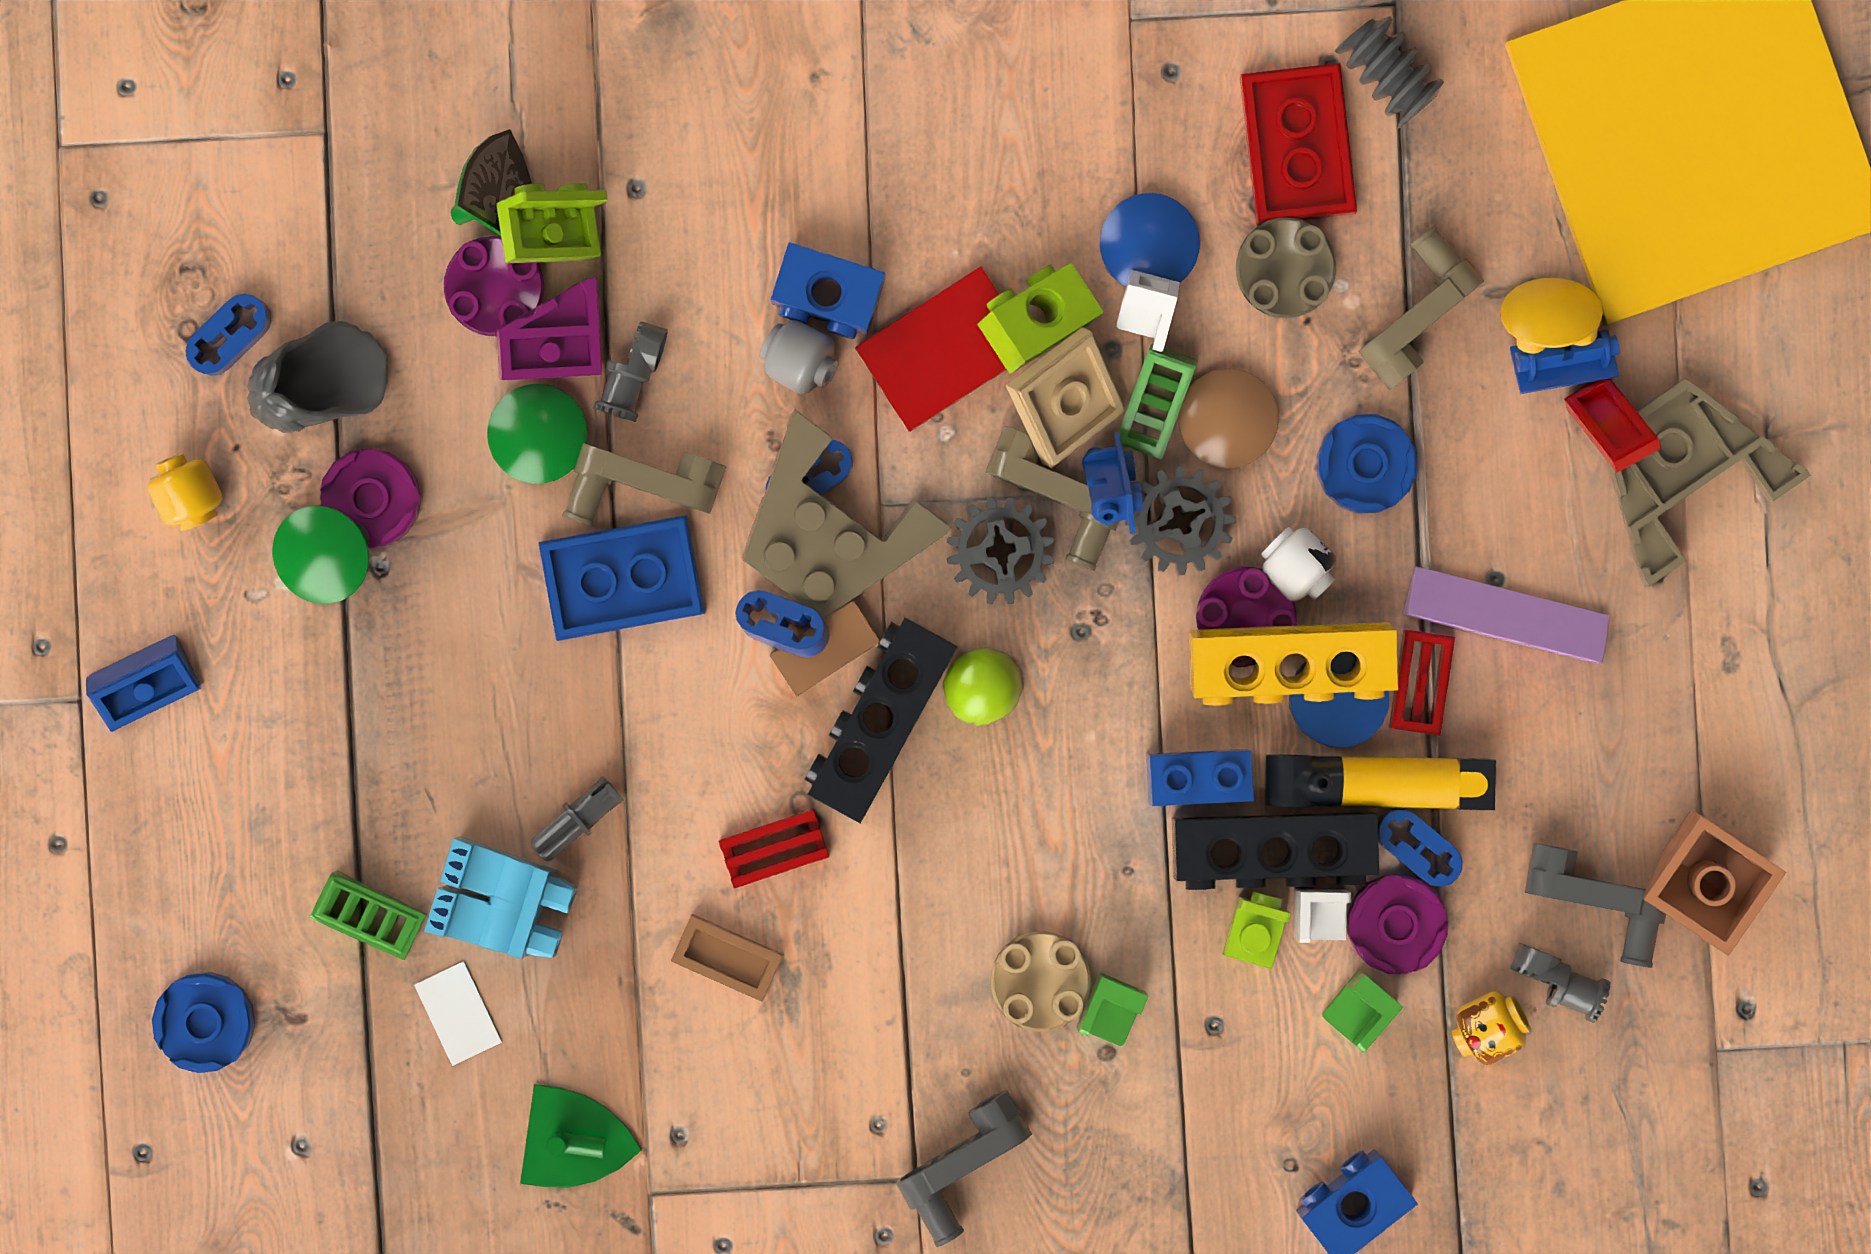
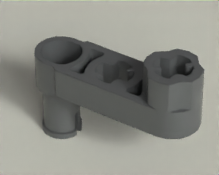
M1533 843L1525 893L1625 912V917H1629L1620 962L1652 968L1659 924H1664L1666 914L1642 898L1646 889L1574 876L1578 851Z
M1008 1090L994 1094L969 1110L968 1113L977 1127L978 1133L925 1162L896 1182L911 1210L916 1209L932 1235L936 1247L952 1241L964 1232V1229L959 1225L942 1194L945 1190L944 1187L1013 1149L1032 1135Z

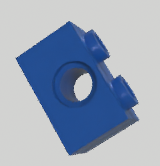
M789 242L770 300L773 305L780 307L778 315L783 318L798 320L807 324L810 316L828 322L826 331L849 339H855L857 332L868 335L886 276L885 272ZM832 281L839 285L841 297L837 303L825 307L814 301L813 291L820 282Z
M1230 749L1146 754L1148 801L1151 806L1254 801L1251 750Z
M1374 1149L1367 1155L1362 1150L1351 1156L1340 1167L1343 1174L1329 1185L1322 1181L1310 1188L1300 1198L1303 1205L1296 1212L1328 1254H1355L1417 1206L1418 1203ZM1354 1191L1364 1193L1366 1204L1361 1212L1355 1215H1347L1341 1211V1202L1345 1195Z

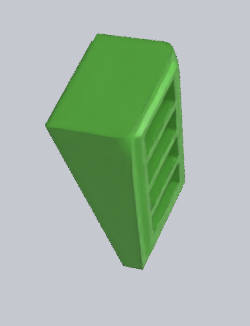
M1151 344L1122 421L1119 434L1122 445L1162 459L1198 361L1163 348L1162 352L1152 350L1153 344ZM1156 363L1183 373L1181 380L1179 381L1152 371L1154 364ZM1147 383L1175 392L1174 399L1170 400L1145 391ZM1140 402L1168 412L1166 420L1138 410ZM1133 421L1160 430L1159 439L1131 430Z
M337 870L330 874L310 918L405 960L427 914ZM343 889L350 892V895L340 915H337L331 911ZM363 898L368 900L369 903L359 924L350 921L360 899ZM381 906L388 909V912L376 934L370 931L369 928ZM398 915L404 916L407 920L396 942L388 940L387 937Z

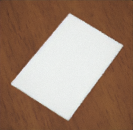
M464 961L414 985L452 1066L502 1043Z

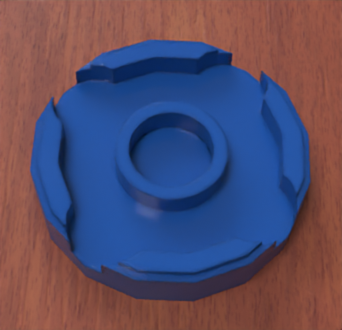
M1377 414L1355 415L1337 423L1323 438L1317 454V476L1325 494L1339 507L1357 514L1379 513L1396 505L1411 490L1417 474V452L1412 441H1410L1408 435L1395 421Z
M1348 651L1338 653L1332 659L1331 671L1336 674L1350 672L1355 666L1356 655ZM1306 661L1296 671L1295 675H1298L1302 672V670L1305 667ZM1385 691L1384 698L1372 700L1354 698V692L1334 693L1333 700L1321 702L1304 700V694L1289 695V709L1297 727L1311 740L1328 747H1352L1368 740L1382 726L1389 709V691Z
M213 972L186 975L172 983L156 1002L152 1017L154 1040L159 1049H162L164 1054L170 1058L169 1061L178 1068L195 1073L218 1071L238 1060L250 1045L255 1028L253 1005L244 989L227 976Z

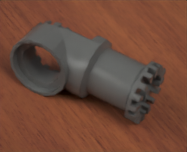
M642 321L637 327V331L641 333H635L634 335L635 338H638V341H632L634 347L630 349L629 353L631 355L628 356V365L613 361L607 362L606 369L610 373L600 401H595L593 409L606 414H611L613 410L612 414L616 417L618 412H620V418L633 422L637 421L638 414L634 410L643 382H648L651 373L656 371L668 334V329Z
M1519 943L1510 969L1549 984L1546 998L1548 1006L1556 1007L1560 1004L1585 1014V1018L1589 1022H1597L1598 1017L1601 1016V1012L1604 1010V1006L1600 1004L1607 1003V1000L1603 999V997L1607 998L1609 996L1611 982L1604 978L1597 982L1571 971L1570 965L1561 962L1562 959Z

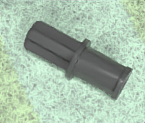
M602 776L599 781L571 805L567 803L563 805L565 811L532 839V847L542 859L547 862L551 861L584 832L589 836L592 833L590 828L605 814L624 801V799Z

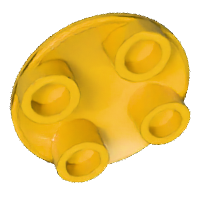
M1554 277L1534 279L1515 287L1504 298L1500 309L1501 321L1504 327L1512 336L1517 338V347L1526 353H1539L1545 348H1559L1573 344L1577 346L1589 345L1597 338V328L1601 323L1603 315L1602 304L1591 289L1573 280Z

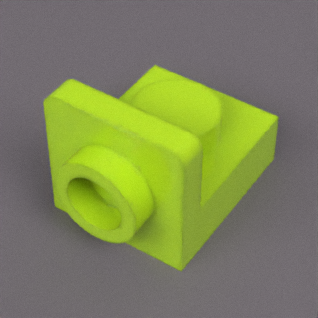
M1253 891L1251 900L1239 896L1222 954L1272 969L1285 923H1289L1291 916L1289 911L1280 908L1282 899Z

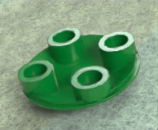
M546 384L524 385L507 393L493 409L487 429L489 449L500 468L511 477L532 484L556 481L574 470L583 443L587 444L588 436L584 414L576 401L563 390Z
M320 505L301 507L283 520L274 536L272 556L277 574L291 592L306 601L318 604H331L342 601L357 591L367 575L369 567V534L364 526L355 523L349 516L335 508Z

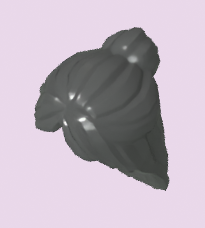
M343 321L327 322L302 338L284 343L269 356H265L255 364L247 384L250 415L270 429H278L282 433H292L294 431L299 432L305 429V427L325 423L340 417L367 414L377 408L384 399L386 384L388 383L386 364L388 358L386 351L377 340L373 339L369 332L361 331L356 325Z

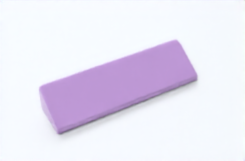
M1417 566L1414 567L1402 614L1594 664H1602L1610 616Z

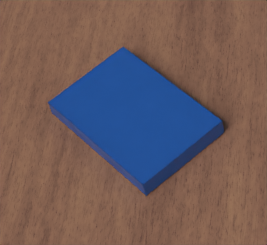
M687 515L538 542L556 641L705 614Z

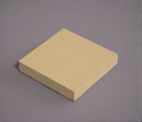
M1082 327L1006 385L1041 463L1050 468H1053L1126 411L1093 333Z

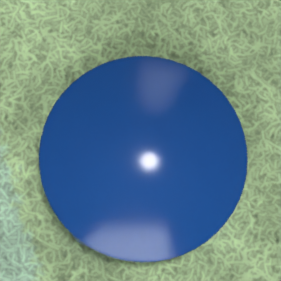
M1156 193L1134 195L1119 203L1107 216L1100 235V252L1105 268L1116 281L1127 287L1131 270L1181 283L1195 266L1200 249L1198 228L1189 211L1173 198Z

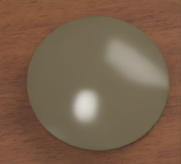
M1296 218L1273 219L1255 228L1242 243L1236 260V277L1244 297L1257 310L1277 318H1294L1307 314L1317 308L1329 295L1336 275L1334 251L1324 233L1316 226Z

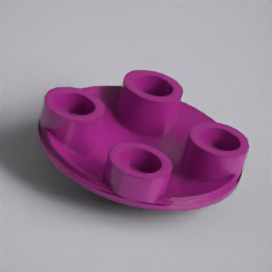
M486 236L463 244L452 257L444 276V295L451 314L464 327L481 335L497 336L496 329L542 303L544 278L538 262L505 263L501 236Z
M1237 567L1221 573L1206 586L1197 605L1196 623L1198 630L1297 626L1296 606L1294 601L1288 600L1270 582L1261 568ZM1243 655L1235 658L1231 664L1236 667L1255 665V659Z

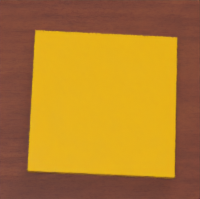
M1624 0L1506 42L1505 47L1588 282L1591 290L1597 295L1602 304V321L1604 326L1871 233V167L1811 0Z

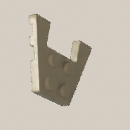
M1687 378L1679 381L1637 410L1659 438L1661 449L1618 473L1608 463L1639 575L1645 587L1651 586L1687 561L1659 521L1658 516L1726 469L1741 461L1769 502L1775 501L1811 476L1806 468L1798 462H1793L1777 450V446L1740 422L1736 415Z
M795 409L789 417L787 430L781 448L777 452L772 467L773 471L765 495L761 499L742 559L804 606L817 611L822 619H824L945 536L951 527L917 500L913 499L884 538L880 539L802 481L803 477L833 438Z

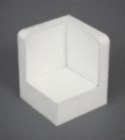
M1131 270L1117 319V328L1154 338L1152 350L1162 352L1178 299L1180 282Z
M1294 888V939L1300 943H1310V940H1346V904L1351 903V892L1346 889Z

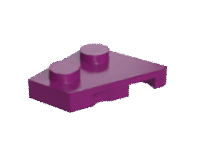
M585 278L496 329L499 380L602 375L597 278Z

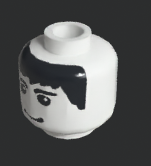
M1290 527L1286 528L1261 554L1266 560L1262 567L1263 572L1267 575L1270 582L1290 601L1301 600L1307 594L1315 601L1336 580L1329 573L1336 563L1335 554L1308 528H1300L1295 532Z

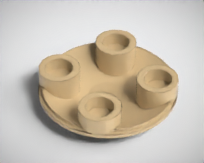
M1047 931L1029 932L1011 940L998 954L991 972V991L998 1009L1013 1024L1030 1031H1051L1063 1027L1080 1016L1090 991V971L1082 952L1067 938Z

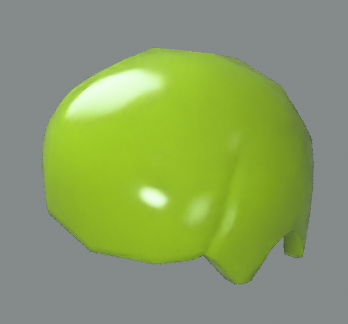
M980 647L958 657L950 664L942 683L945 703L958 719L968 724L973 723L976 726L988 725L1009 715L1016 708L1024 688L1021 670L1007 653L990 647Z

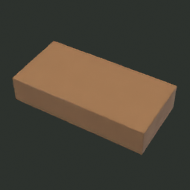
M854 600L823 619L828 626L830 636L828 644L817 655L800 657L781 649H777L770 654L773 662L796 697L880 643L877 635ZM811 627L797 636L799 642L801 643L804 636L813 637L815 631Z
M692 914L671 962L763 1002L784 954Z

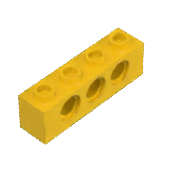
M1390 622L1189 630L1190 689L1194 698H1203V704L1229 705L1233 703V697L1253 696V702L1271 704L1283 702V695L1304 694V700L1321 702L1333 700L1334 693L1354 692V698L1372 700L1384 698L1385 691L1398 690L1397 630ZM1348 651L1356 655L1355 666L1350 672L1336 674L1331 671L1332 659L1338 653ZM1294 653L1303 655L1306 659V664L1301 673L1295 676H1285L1280 673V664L1287 655ZM1246 655L1255 659V669L1249 676L1235 678L1229 674V666L1235 658Z

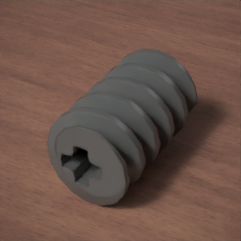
M1390 16L1377 21L1371 19L1344 40L1335 49V52L1341 54L1353 50L1346 66L1349 69H1355L1363 65L1366 66L1359 82L1362 85L1374 81L1379 82L1372 94V98L1380 100L1391 96L1392 99L1387 105L1385 113L1387 116H1391L1403 111L1404 115L1397 128H1400L1437 97L1444 81L1438 79L1425 83L1424 79L1431 68L1430 64L1426 63L1415 68L1412 67L1411 64L1418 50L1416 47L1403 52L1398 50L1406 35L1404 32L1389 37L1385 34L1393 21Z

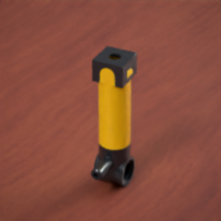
M1267 754L1265 805L1495 810L1496 760L1489 758Z

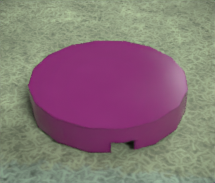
M371 448L350 451L333 462L322 479L320 506L335 508L349 516L355 523L364 526L369 534L368 548L372 549L393 544L408 533L418 518L421 504L418 480L408 464L390 452Z
M1385 875L1368 882L1355 895L1347 913V934L1354 951L1370 967L1387 974H1408L1427 967L1440 954L1448 936L1447 915L1441 898L1427 883L1408 875Z

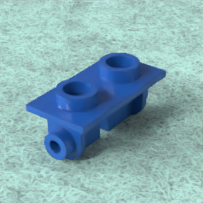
M1608 329L1597 331L1595 341L1586 346L1573 344L1559 348H1545L1539 353L1523 352L1517 345L1509 348L1520 394L1619 377L1615 355H1619V343L1617 336H1610Z
M1114 432L1115 447H1093L1089 449L1082 459V465L1089 488L1093 517L1104 525L1127 520L1130 534H1134V513L1143 512L1139 481L1130 482L1136 481L1133 452H1123L1119 432Z

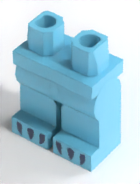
M465 837L454 838L440 879L441 883L447 885L437 888L424 932L441 937H451L520 959L529 954L553 958L557 955L563 931L539 924L544 906L569 913L578 887L563 878L554 876L556 869L539 865ZM457 888H465L483 895L490 896V898L488 899Z

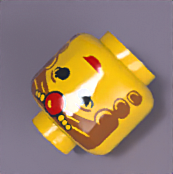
M1492 991L1461 1006L1457 1010L1458 1028L1452 1030V1036L1464 1057L1473 1055L1481 1064L1490 1065L1523 1049L1526 1045V1033L1531 1031V1026L1515 996L1506 997L1499 991Z

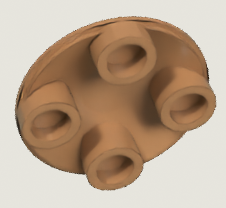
M1233 368L1214 370L1201 376L1187 390L1179 412L1178 429L1189 450L1203 462L1219 468H1239L1260 458L1274 441L1279 423L1277 403L1269 388L1253 374Z

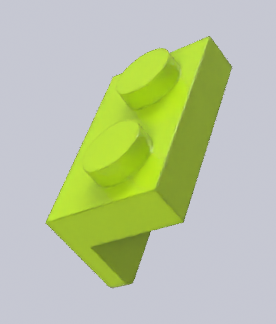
M572 183L558 187L557 191H545L544 184H526L514 188L515 195L496 203L505 263L591 261L601 256L594 207L608 201L606 190H588L586 183Z

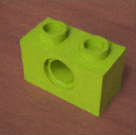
M1072 262L1057 271L1050 264L1026 280L1029 285L1028 289L1018 295L1014 293L1012 288L1008 289L986 304L990 313L977 325L1009 374L1014 373L1059 345L1081 327H1088L1104 313ZM1030 305L1037 306L1044 312L1046 323H1040L1032 317Z

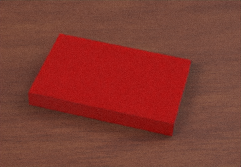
M1341 63L1241 74L1240 86L1256 225H1261L1278 218L1307 220L1356 214L1357 203Z
M981 266L855 347V350L909 433L1007 370L977 325L990 313L986 304L999 296V293Z

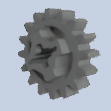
M1183 466L1176 467L1174 478L1168 479L1164 471L1159 470L1156 472L1158 485L1153 487L1145 481L1140 484V489L1145 494L1142 500L1143 512H1138V515L1134 516L1135 527L1138 528L1139 534L1132 537L1129 542L1131 545L1141 543L1145 545L1146 550L1140 558L1143 562L1151 559L1153 556L1159 558L1157 570L1159 572H1164L1170 563H1174L1177 574L1185 575L1187 563L1190 562L1193 563L1199 572L1205 570L1203 557L1208 555L1216 561L1219 560L1222 555L1216 547L1217 543L1232 542L1233 538L1228 533L1223 532L1224 525L1236 522V517L1224 515L1222 509L1232 502L1230 496L1217 498L1215 492L1221 484L1218 480L1211 482L1207 486L1201 483L1203 479V470L1198 469L1191 479L1185 478ZM1177 487L1192 489L1206 500L1196 504L1183 499ZM1159 495V500L1163 507L1158 521L1147 525L1149 507ZM1178 507L1182 514L1187 512L1194 513L1198 510L1202 512L1201 515L1194 517L1193 521L1187 524L1189 533L1183 535L1179 528L1159 531V527L1168 524L1167 521L1174 517L1172 509ZM1213 517L1212 533L1208 541L1202 546L1198 535L1203 521ZM1167 538L1177 542L1184 555L1169 553L1160 548L1155 541Z
M992 496L987 498V510L983 512L974 504L968 506L972 517L969 522L956 518L954 524L962 533L960 537L953 536L947 538L948 544L958 548V554L948 557L947 564H960L962 570L955 576L954 580L956 583L968 579L972 583L968 593L969 596H975L982 589L987 591V604L992 605L997 594H1004V598L1009 605L1014 603V591L1020 589L1027 597L1033 595L1029 585L1032 579L1045 583L1047 577L1039 570L1041 564H1054V558L1043 554L1044 547L1050 546L1055 541L1054 537H1041L1039 531L1047 523L1045 518L1035 522L1029 519L1033 509L1032 505L1028 504L1019 512L1014 510V497H1008L1004 508H997L996 501ZM1003 517L1019 522L1027 529L1030 536L1017 537L1008 531ZM985 521L988 534L982 543L978 546L966 548L972 531ZM994 527L998 528L999 536L1002 537L1004 544H1013L1015 552L1007 556V564L1005 565L1006 575L1003 574L1002 566L998 564L997 558H988L986 554V549L994 545V538L996 536ZM1034 553L1031 567L1022 578L1016 581L1014 566L1021 556ZM984 564L995 572L998 584L984 581L974 573L970 566Z

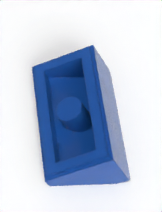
M171 635L90 674L86 678V695L111 732L201 689L200 682L176 635Z

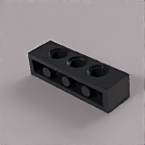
M904 618L900 626L891 621L877 646L878 649L885 652L876 670L866 666L853 690L854 693L861 696L852 714L842 710L829 734L831 738L837 740L828 758L821 754L817 755L804 779L813 784L807 795L860 824L958 648L953 643L907 618ZM908 659L915 664L918 677L912 686L898 688L890 682L888 670L895 660ZM883 703L891 709L893 723L886 731L874 732L866 726L864 713L871 704ZM851 747L862 749L869 758L868 769L858 776L848 775L842 770L840 765L842 752Z
M1373 812L1172 818L1173 878L1176 881H1185L1186 890L1216 889V880L1236 879V888L1266 887V878H1286V886L1306 887L1316 886V877L1336 876V885L1367 884L1366 875H1379L1378 816ZM1322 836H1332L1338 846L1335 858L1328 863H1318L1312 853L1315 841ZM1280 837L1287 844V856L1280 864L1269 865L1262 857L1263 845L1271 838ZM1231 839L1238 848L1236 860L1229 866H1217L1211 857L1213 846L1219 840Z

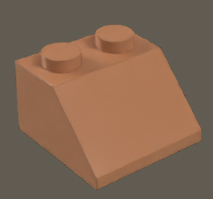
M1691 810L1663 850L1642 898L1729 956L1787 872L1702 815Z

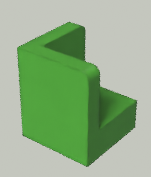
M1358 970L1322 1012V1017L1364 1053L1402 1010L1403 1006L1367 975Z
M1099 972L1078 1022L1077 1030L1086 1036L1092 1034L1118 1046H1123L1137 1013L1141 1015L1149 996L1142 989Z

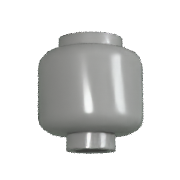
M798 320L789 321L785 325L777 324L766 337L760 352L761 359L765 360L764 369L767 376L798 394L809 393L818 385L823 388L826 387L832 380L838 367V361L833 359L835 346L832 338Z

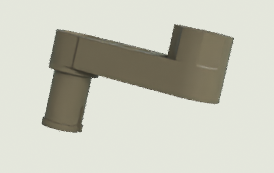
M1435 225L1409 246L1416 251L1438 280L1435 284L1438 287L1358 351L1389 390L1424 363L1423 359L1409 342L1484 282L1483 278L1466 258L1461 260L1437 231Z
M1004 426L985 472L1002 481L1080 512L1079 516L1083 519L1069 555L1067 554L1066 560L1095 571L1096 563L1110 530L1116 531L1119 521L1111 525H1104L1097 521L1092 515L1088 486L1037 465L1040 458L1029 435L1020 430Z
M583 443L573 471L578 473L566 510L562 516L593 526V520L606 484L611 485L612 481L710 514L726 466L684 452L675 475Z

